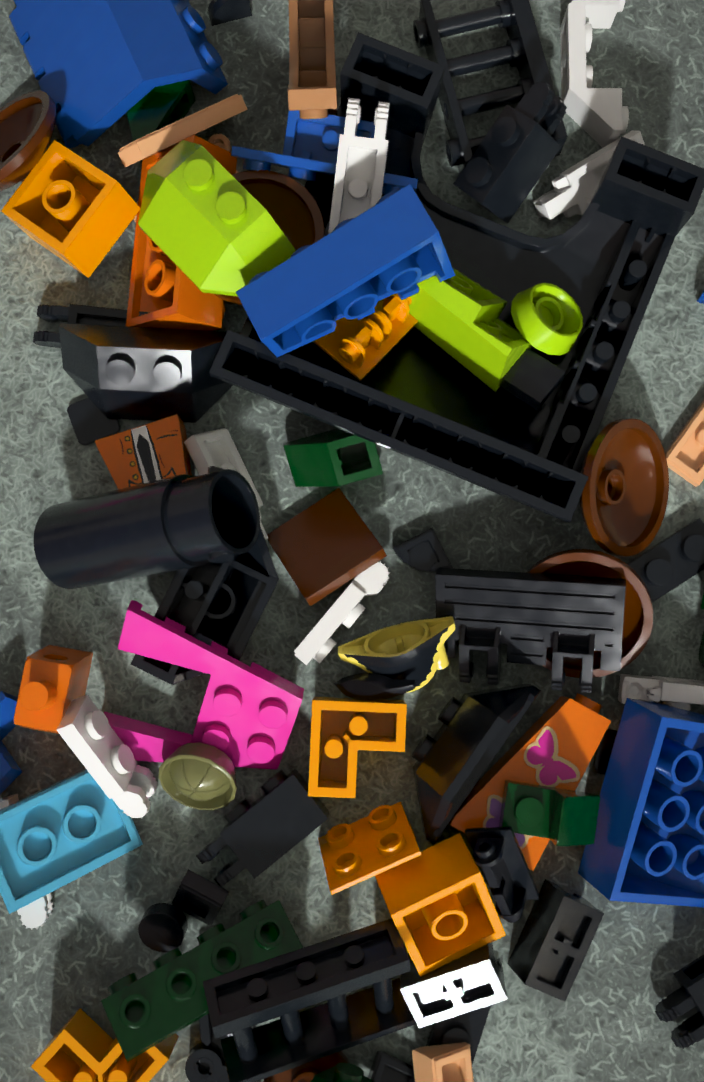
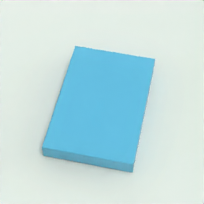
M87 769L0 809V894L9 914L143 845L133 819L123 813V810L116 805L112 798L109 799Z

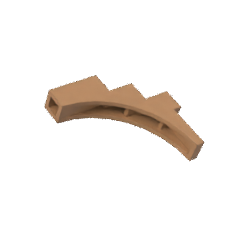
M288 0L289 111L299 110L301 119L327 118L328 114L336 115L337 91L333 0Z

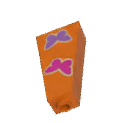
M577 693L574 700L561 696L476 783L449 824L465 833L466 829L499 827L505 780L575 791L611 723V720L599 714L602 706ZM514 833L528 868L534 871L550 839Z

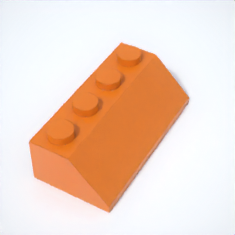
M196 135L184 139L185 141L202 145L231 175L236 173L237 158L231 156V152ZM178 143L142 160L138 206L140 208L148 170ZM139 211L136 219L126 326L203 331L221 329L222 319L225 314L224 300L211 293H202L143 232L138 225ZM139 311H141V312H150V313H147V314H144V315L139 316Z

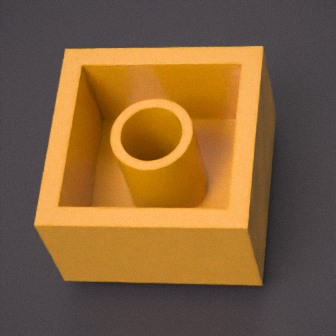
M54 140L1 212L30 238L89 278L141 208L117 180Z
M460 833L421 851L422 855L375 875L389 913L420 977L506 935L482 874Z

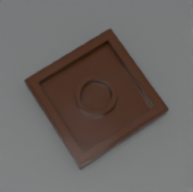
M337 488L267 534L268 542L310 606L387 556L383 547L340 488Z

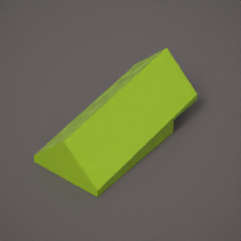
M453 268L455 276L445 281L439 282L435 275L417 283L419 293L410 296L412 303L409 305V314L418 320L415 327L496 392L500 387L502 378L527 348H532V345L521 336L517 329L499 318L508 302Z

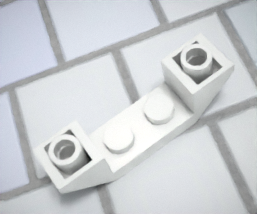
M572 0L567 6L560 27L561 98L567 107L565 110L566 114L604 148L617 140L620 134L626 133L629 110L627 106H622V88H591L593 66L586 65V53L591 48L592 28L610 29L617 12L623 11L625 0Z

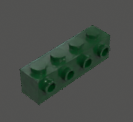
M264 900L256 902L239 913L242 919L239 923L226 930L223 924L220 923L199 935L197 940L200 945L184 954H182L180 948L173 949L153 962L156 970L140 979H137L135 973L129 974L107 988L110 996L101 1000L127 1062L209 1014L202 981L303 948L279 900L269 906L266 905Z

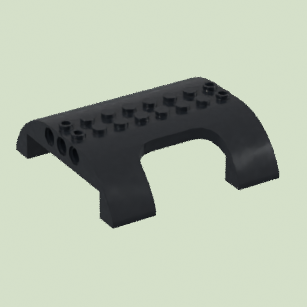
M358 32L340 73L341 104L335 116L346 117L348 99L355 98L360 99V120L374 122L375 109L378 107V103H390L386 134L388 152L385 173L418 179L417 191L415 193L439 231L452 267L508 302L499 316L501 320L517 329L511 315L512 300L517 293L540 283L554 284L562 288L574 299L583 316V328L571 351L557 356L543 353L533 346L531 348L532 351L564 370V378L539 410L536 411L501 387L495 392L414 326L359 381L313 342L277 358L260 340L249 317H247L240 334L229 329L227 330L209 374L224 382L569 523L572 520L589 477L581 473L585 456L595 439L675 236L695 212L704 189V168L621 136L593 198L581 219L566 232L557 236L541 238L526 235L446 203L430 191L422 176L420 156L441 88L445 66ZM316 173L315 182L307 181L304 187L313 196L321 211L325 236H327L334 176Z

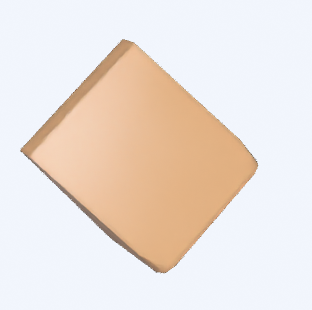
M466 1042L424 1046L412 1050L415 1082H474L470 1044Z

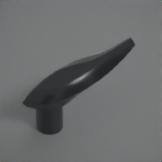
M358 673L344 677L334 683L345 696L365 701L392 698L409 692L416 687L415 680L392 679L377 673Z

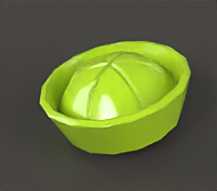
M540 283L517 293L512 300L511 315L515 327L530 345L548 355L561 356L571 351L583 328V316L577 303L566 291L554 284Z

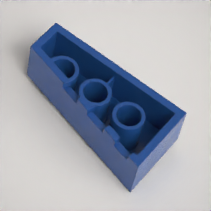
M411 184L399 191H393L384 195L375 206L356 218L342 221L334 228L333 232L314 244L297 249L290 259L272 270L255 275L248 285L236 291V294L260 340L278 358L334 332L337 326L335 321L343 317L360 320L375 313V306L382 299L397 293L401 300L419 293L417 283L435 275L439 282L455 276L439 231Z

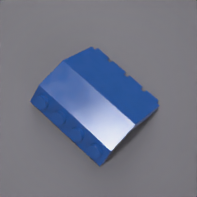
M14 0L17 7L10 13V21L20 44L23 45L24 53L34 76L39 80L38 85L41 91L46 92L55 102V124L65 146L68 148L77 147L79 144L87 147L91 145L154 87L191 80L216 95L228 84L220 68L223 64L221 56L213 45L207 41L203 32L206 29V25L188 0Z

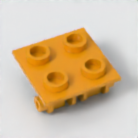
M398 293L378 301L375 306V313L360 320L343 317L335 321L337 326L334 332L312 342L357 380L361 381L417 324L418 320L409 314V305L412 303L411 297L401 300Z
M401 801L391 806L381 805L376 807L367 817L351 824H338L332 827L326 835L318 838L332 895L422 855L416 841L417 838L408 821Z

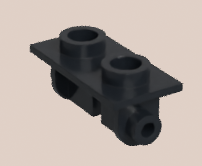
M512 826L466 829L465 833L473 850L474 862L481 868L493 898L496 900L495 909L498 916L510 923L518 921L522 917L525 901L537 900L540 898V895Z

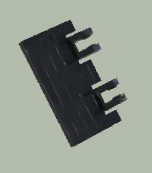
M438 568L435 574L436 618L453 616L455 631L445 641L444 646L448 658H455L456 640H460V682H471V678L474 675L473 650L488 651V664L486 667L488 684L498 685L501 672V644H507V663L546 666L547 647L553 648L551 690L562 691L565 685L566 670L564 669V657L582 658V670L579 674V686L582 693H592L594 651H601L600 670L621 671L626 579Z

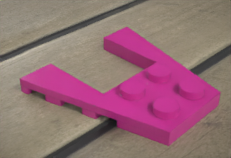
M131 600L120 636L119 650L210 674L193 735L104 711L109 725L123 744L131 749L135 760L164 762L179 746L187 743H204L223 751L232 760L234 767L278 770L303 700L304 688L254 662H251L250 666L227 655V648L214 641L208 645L185 633V626L168 617L162 621L142 611L143 604Z

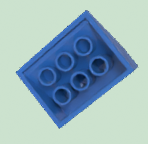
M627 698L599 795L600 803L594 844L585 845L578 874L610 901L704 907V715L665 704Z

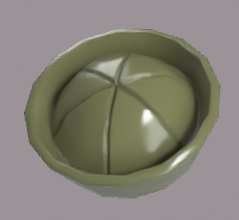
M204 743L184 744L179 746L159 767L158 778L162 788L174 800L185 806L198 810H216L228 806L235 799L237 785L234 764L223 751L214 746Z

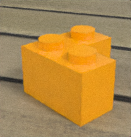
M314 697L312 700L308 796L356 798L358 750L405 752L406 702L404 700L365 701L353 698Z
M79 1008L46 1045L31 1067L46 1082H149L169 1060L179 1036L175 1033L127 1062L117 1037L113 1040L94 1020Z

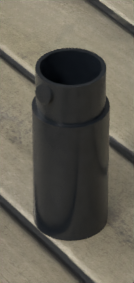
M210 466L208 467L207 474L195 477L185 474L50 506L40 515L36 523L34 551L37 562L45 576L55 585L65 589H77L199 567L208 562L230 563L234 559V555L248 552L256 543L260 530L259 507L252 487L240 473L232 469Z

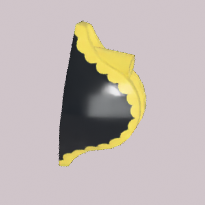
M453 616L416 620L379 629L338 646V656L342 661L356 665L367 673H377L398 680H415V689L409 691L413 692L425 686L433 678L436 670L448 667L449 660L444 643L455 631Z

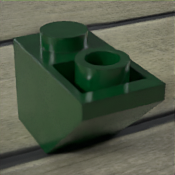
M339 428L283 443L296 487L342 486L383 474L375 443Z

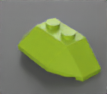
M182 140L148 170L138 225L202 293L238 296L236 291L248 285L255 275L272 270L290 259L291 255L296 251L269 212L202 145Z

